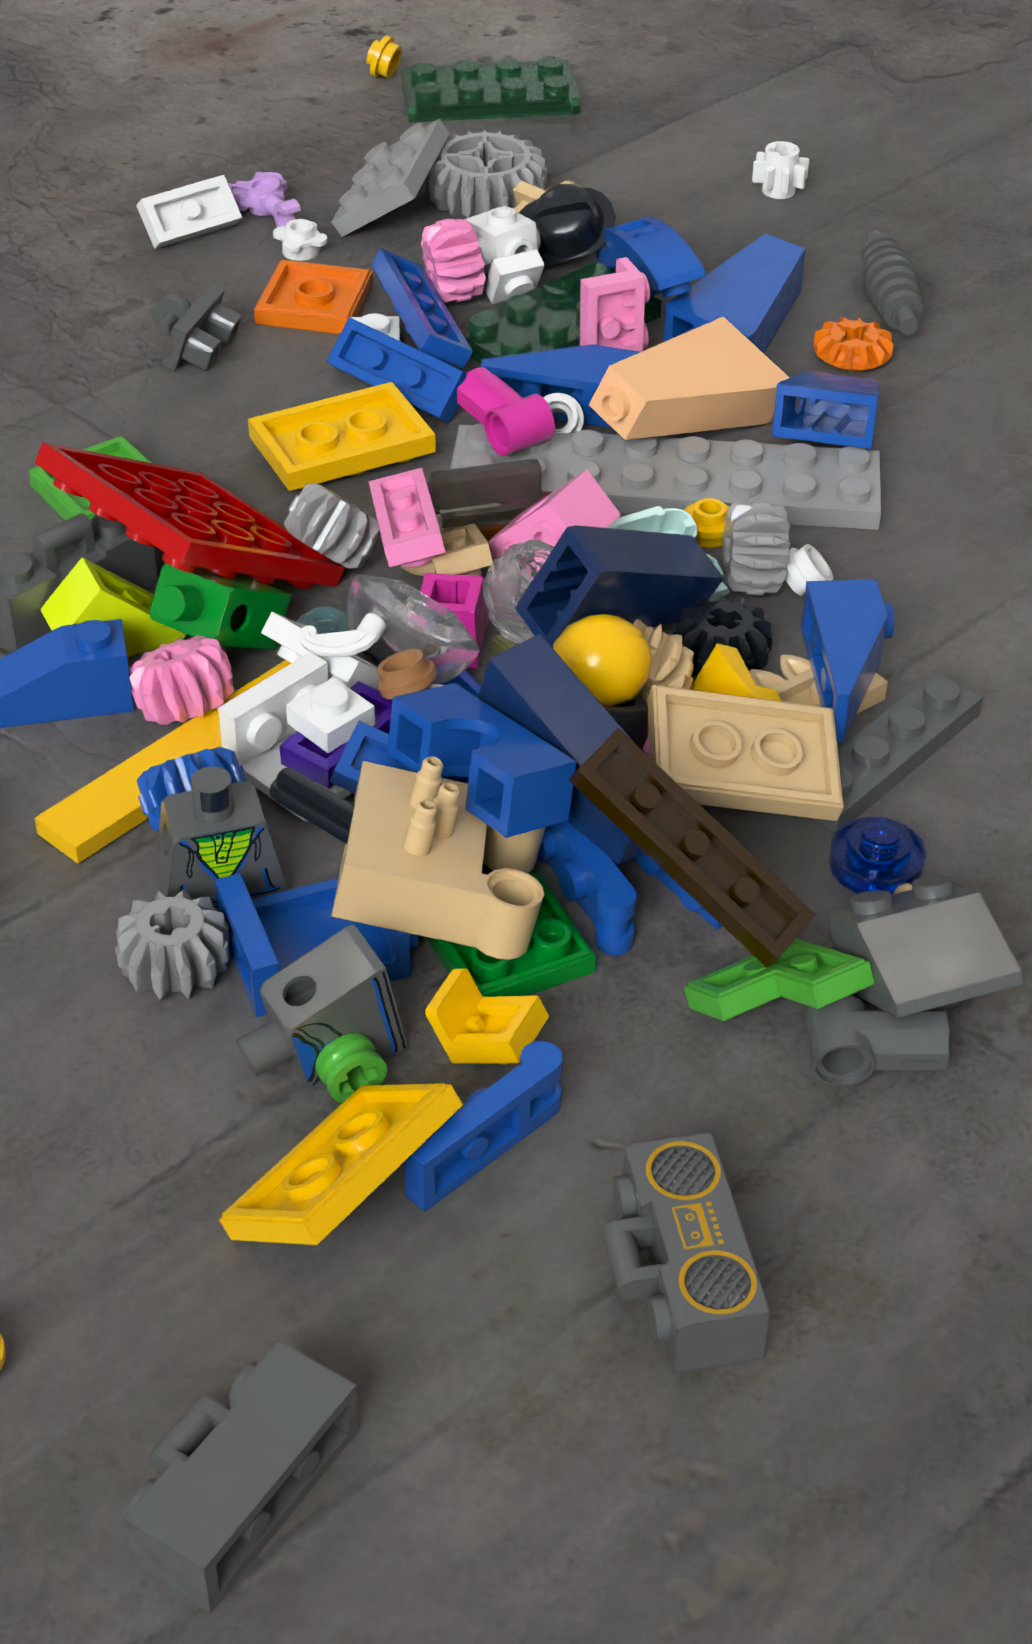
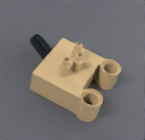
M432 756L423 760L421 770L418 773L363 761L353 804L291 767L283 768L278 773L270 786L269 793L271 797L281 805L345 843L331 917L476 947L484 954L497 959L510 960L519 958L526 953L544 897L542 885L528 873L535 866L546 827L508 838L504 837L465 809L468 784L442 778L443 763L440 759ZM483 863L492 870L488 875L482 874Z

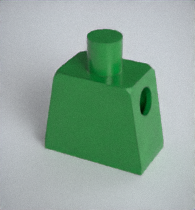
M165 562L161 568L149 614L153 621L193 637L198 635L216 639L220 646L276 649L278 642L261 632L271 612L285 617L292 594L238 573L235 579L222 577L203 567H197L195 573H188L176 569ZM243 604L246 606V618L231 617L238 606Z

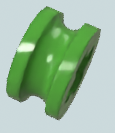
M349 1033L334 1039L324 1047L315 1062V1071L323 1083L327 1084V1090L336 1102L343 1103L361 1086L381 1085L387 1074V1065L379 1053L375 1052L374 1045L366 1035Z

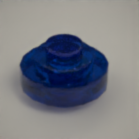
M885 817L859 818L845 823L835 832L830 847L829 865L832 875L838 882L856 894L882 890L889 891L892 895L898 886L906 883L912 884L914 880L922 877L926 850L923 840L915 831L898 821Z

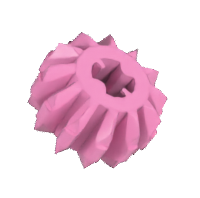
M445 219L424 227L421 247L423 250L422 259L425 264V272L443 302L456 301L458 303L481 295L486 280L484 273L485 263L482 259V248L479 246L477 233L473 230L470 222L467 219Z
M198 635L188 640L179 638L173 643L161 644L160 648L154 651L145 652L141 656V660L136 661L129 668L131 675L129 679L133 689L131 693L137 708L141 709L146 721L157 722L159 725H168L174 721L184 723L189 718L195 716L203 717V714L208 710L219 708L224 703L223 700L228 699L234 692L232 668L227 654L222 651L218 640Z

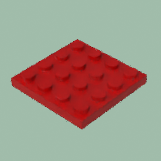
M45 442L42 443L35 464L55 477L53 481L55 487L66 493L85 497L90 501L88 507L90 511L105 519L121 522L127 526L125 534L129 538L141 544L159 548L164 552L162 560L181 571L195 573L197 567H203L217 575L230 579H235L237 573H244L266 584H274L276 578L296 587L310 590L313 584L337 587L345 569V566L336 563L293 537L285 527L201 472Z

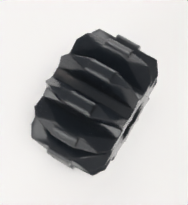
M722 595L718 601L713 602L704 598H698L695 607L682 608L681 616L677 621L676 631L673 632V635L678 634L682 636V646L694 652L692 661L694 666L691 676H698L716 644L737 648L748 671L751 669L764 671L765 666L768 664L769 652L772 651L773 633H771V623L764 620L763 609L757 607L747 608L744 598L735 602L726 601Z

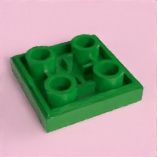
M538 872L531 873L530 875L536 878L542 885L544 897L528 949L519 958L510 960L497 959L484 954L476 947L426 937L449 974L453 969L466 968L469 970L482 997L528 996L595 973V954Z

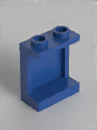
M241 873L215 879L218 912L223 913L224 920L227 921L229 928V951L256 1017L267 1015L259 992L263 982L343 928L353 923L386 967L390 982L411 976L410 948L418 946V935L331 917L338 878L251 899Z

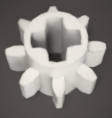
M785 141L769 143L765 148V153L757 152L756 161L753 162L752 182L762 183L763 194L770 198H790L795 194L796 188L803 189L805 187V179L808 177L809 158H799V147L793 143Z

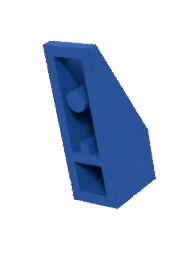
M591 344L482 359L481 367H485L489 372L495 374L523 398L533 394H538L542 397L552 393L567 394L580 404L584 415V424L612 428L589 406V403L608 367L640 352ZM553 413L554 419L568 421V417L564 413Z
M877 579L806 581L801 631L821 707L833 708L837 742L844 741L881 663L884 638H892L894 632L893 606L891 602L883 601Z
M122 619L107 621L89 620L81 624L60 626L1 658L0 728L134 712Z

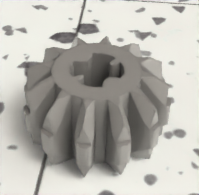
M306 484L299 496L296 494L288 508L290 512L284 521L287 531L293 537L305 543V545L346 568H362L367 558H371L379 544L377 541L381 533L378 520L373 515L320 484Z
M748 499L743 502H733L728 509V514L725 517L724 532L722 533L721 569L724 572V582L732 592L763 596L764 593H777L783 585L784 580L787 578L786 568L790 562L789 547L791 544L789 541L790 524L787 521V512L783 505L761 499Z
M186 888L175 897H165L157 890L154 901L149 903L133 900L130 914L118 918V928L116 930L118 946L115 947L117 964L122 970V975L129 977V981L133 984L136 993L153 989L159 1001H161L170 992L180 991L189 999L194 986L213 988L217 973L227 970V962L230 958L228 923L224 920L223 913L216 911L213 907L210 897H200L192 900Z

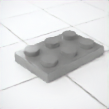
M440 119L425 127L422 123H417L407 129L400 136L398 142L390 146L386 142L380 143L365 155V165L352 177L354 184L339 199L341 206L331 221L341 237L415 199L450 134Z

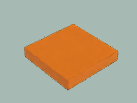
M280 260L254 308L255 324L341 334L349 317H359L373 288V271Z

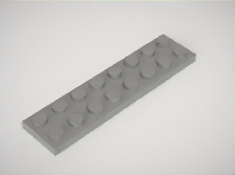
M478 423L474 425H459L447 483V500L545 493L555 491L585 470H588L620 514H633L656 506H661L662 509L677 508L684 510L690 504L701 499L714 498L724 502L729 507L733 502H743L748 499H761L770 503H778L785 508L787 521L790 525L879 530L881 518L880 451L851 446L829 448L813 447L806 443H793L790 445L764 444L747 439L736 442L706 440L697 436L685 438L648 437L624 440L618 434H602L594 430H581L570 433H556L560 431H554V435L550 440L506 456H501L491 447L484 425Z

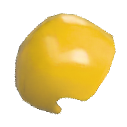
M598 614L582 618L568 625L553 644L555 652L602 706L612 707L633 700L649 679L652 662L649 643L643 638V633L637 627L618 616Z

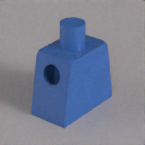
M802 372L777 384L772 436L872 449L879 399L878 381L818 372ZM796 397H799L798 407L795 411Z

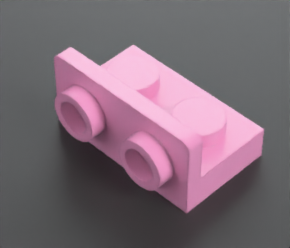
M627 257L616 259V273L581 279L580 346L593 344L642 352L643 348L648 346L649 336L644 322L645 303H648L650 299V287L646 275L640 272Z

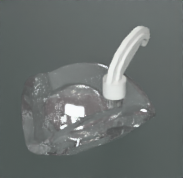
M364 574L354 576L348 594L347 618L351 631L318 634L314 626L308 625L303 627L298 635L301 645L307 651L328 657L352 656L367 650L372 655L385 659L403 650L419 649L423 652L425 659H430L434 662L437 669V676L431 684H441L458 676L474 661L480 652L477 643L453 611L401 580Z

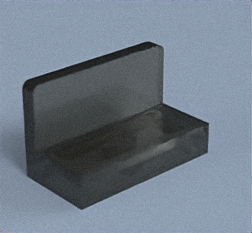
M527 459L432 472L430 483H427L440 532L475 523L477 527L510 523L521 512L541 500L542 467L538 459Z

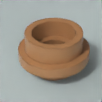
M403 650L389 656L379 664L377 672L380 679L377 682V688L380 695L385 699H393L395 696L430 689V684L437 676V669L432 660L425 659L421 650Z

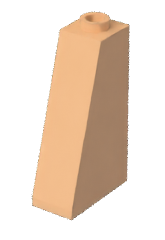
M721 317L610 365L589 406L624 440L762 425L774 420L777 384L790 377L725 317Z

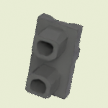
M211 283L192 306L188 299L174 294H166L157 300L152 308V317L156 324V329L162 335L171 336L174 341L173 347L164 356L161 365L174 372L184 360L204 371L211 367L219 353L221 344L228 346L235 338L242 319V315L221 304L225 289Z

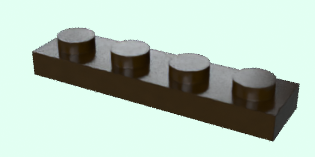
M619 728L570 777L569 781L766 968L781 957L816 915Z

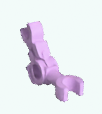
M256 172L250 181H237L235 184L228 183L239 211H246L249 207L250 213L254 215H272L277 227L286 226L289 221L295 220L294 213L301 211L297 200L290 199L284 201L287 182L279 173Z

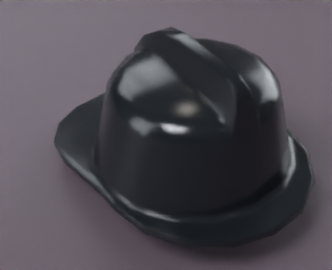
M559 184L549 188L540 198L525 205L519 212L536 223L541 240L538 252L544 263V268L598 252L606 245L603 230L615 226L616 220L612 203L602 192L592 188H581L574 184Z

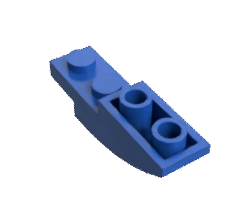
M646 216L603 230L606 245L596 252L599 267L615 268L616 270V259L627 257L640 272L646 275L650 287V296L662 293L663 297H669L690 291L692 289L690 281L706 276L703 265L685 240L673 228L655 217Z

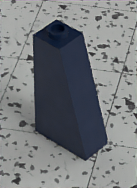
M574 525L565 529L515 609L534 636L541 634L553 648L554 642L568 625L591 615L608 614L618 616L632 624L636 619H639L647 627H655L660 624L678 621L682 608L695 607L698 598L709 600L724 577L692 535Z
M541 634L489 659L478 698L577 761L575 772L617 728L626 734ZM573 786L568 823L618 865L641 852L648 856L581 791Z

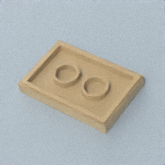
M652 685L647 698L650 758L698 804L830 821L838 820L844 806L833 708Z

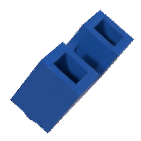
M455 683L393 697L387 755L409 771L418 773L421 770L423 760L432 756L440 759L443 763L442 777H468L465 809L506 838L569 820L574 786L569 779L575 773L577 761Z

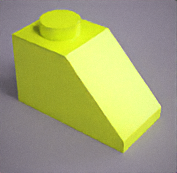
M83 557L40 609L51 631L60 626L81 624L89 620L107 621L122 619L127 657L158 649L161 644L173 643L179 638L184 639L187 635L150 618L149 612L154 597L153 593Z

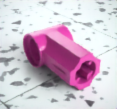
M485 367L469 371L464 382L457 387V403L484 425L487 439L497 454L506 456L550 440L553 437L555 431L554 417L548 403L542 396L533 394L523 398Z

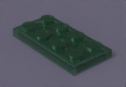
M546 56L538 61L520 62L513 58H504L496 63L482 64L471 60H462L454 65L435 66L428 62H420L412 65V67H401V85L409 123L432 122L438 119L441 121L580 114L581 98L568 59L562 60L555 56Z
M599 262L586 264L577 271L558 279L549 280L542 286L521 295L512 296L505 302L484 311L475 312L468 318L456 322L473 351L470 357L481 364L482 359L580 346L581 279L615 272ZM651 295L648 303H645V324L661 318L662 300L654 295Z

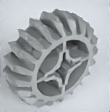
M485 129L482 133L467 131L466 135L459 136L453 134L449 140H446L424 183H426L429 201L437 204L439 210H450L451 216L454 217L464 215L469 218L503 206L514 209L517 203L513 189L520 181L545 190L547 168L545 167V158L542 157L541 149L533 146L532 141L520 140L519 135L516 134L510 136L503 135L502 131L497 133H487Z

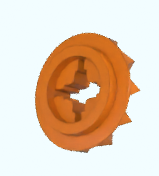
M841 317L838 323L833 321L824 322L822 329L815 331L813 343L814 351L821 360L836 368L848 371H863L885 364L891 358L894 346L891 332L881 329L878 322H863L861 317L857 320H848L845 317Z

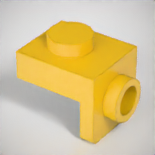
M466 968L453 969L425 1010L426 1017L452 1064L520 1063L522 1049L527 1044L534 1042L549 1018L539 996L482 997L469 970Z

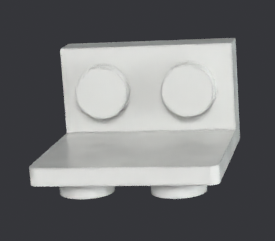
M309 652L218 708L222 747L235 752L239 765L243 766L247 781L255 784L256 788L272 798L269 793L271 784L276 779L278 773L283 768H286L281 764L279 745L297 731L287 724L286 704L328 680L327 662L312 652ZM333 785L328 789L343 799L352 794V792L337 785ZM286 808L287 810H289L290 812H292L293 814H295L297 817H299V818L302 819L303 821H308V820L304 819L303 817H301L300 815L296 814L295 812L291 811L290 809Z

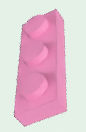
M422 468L369 481L389 567L397 565L416 567L431 561L435 555L446 553Z

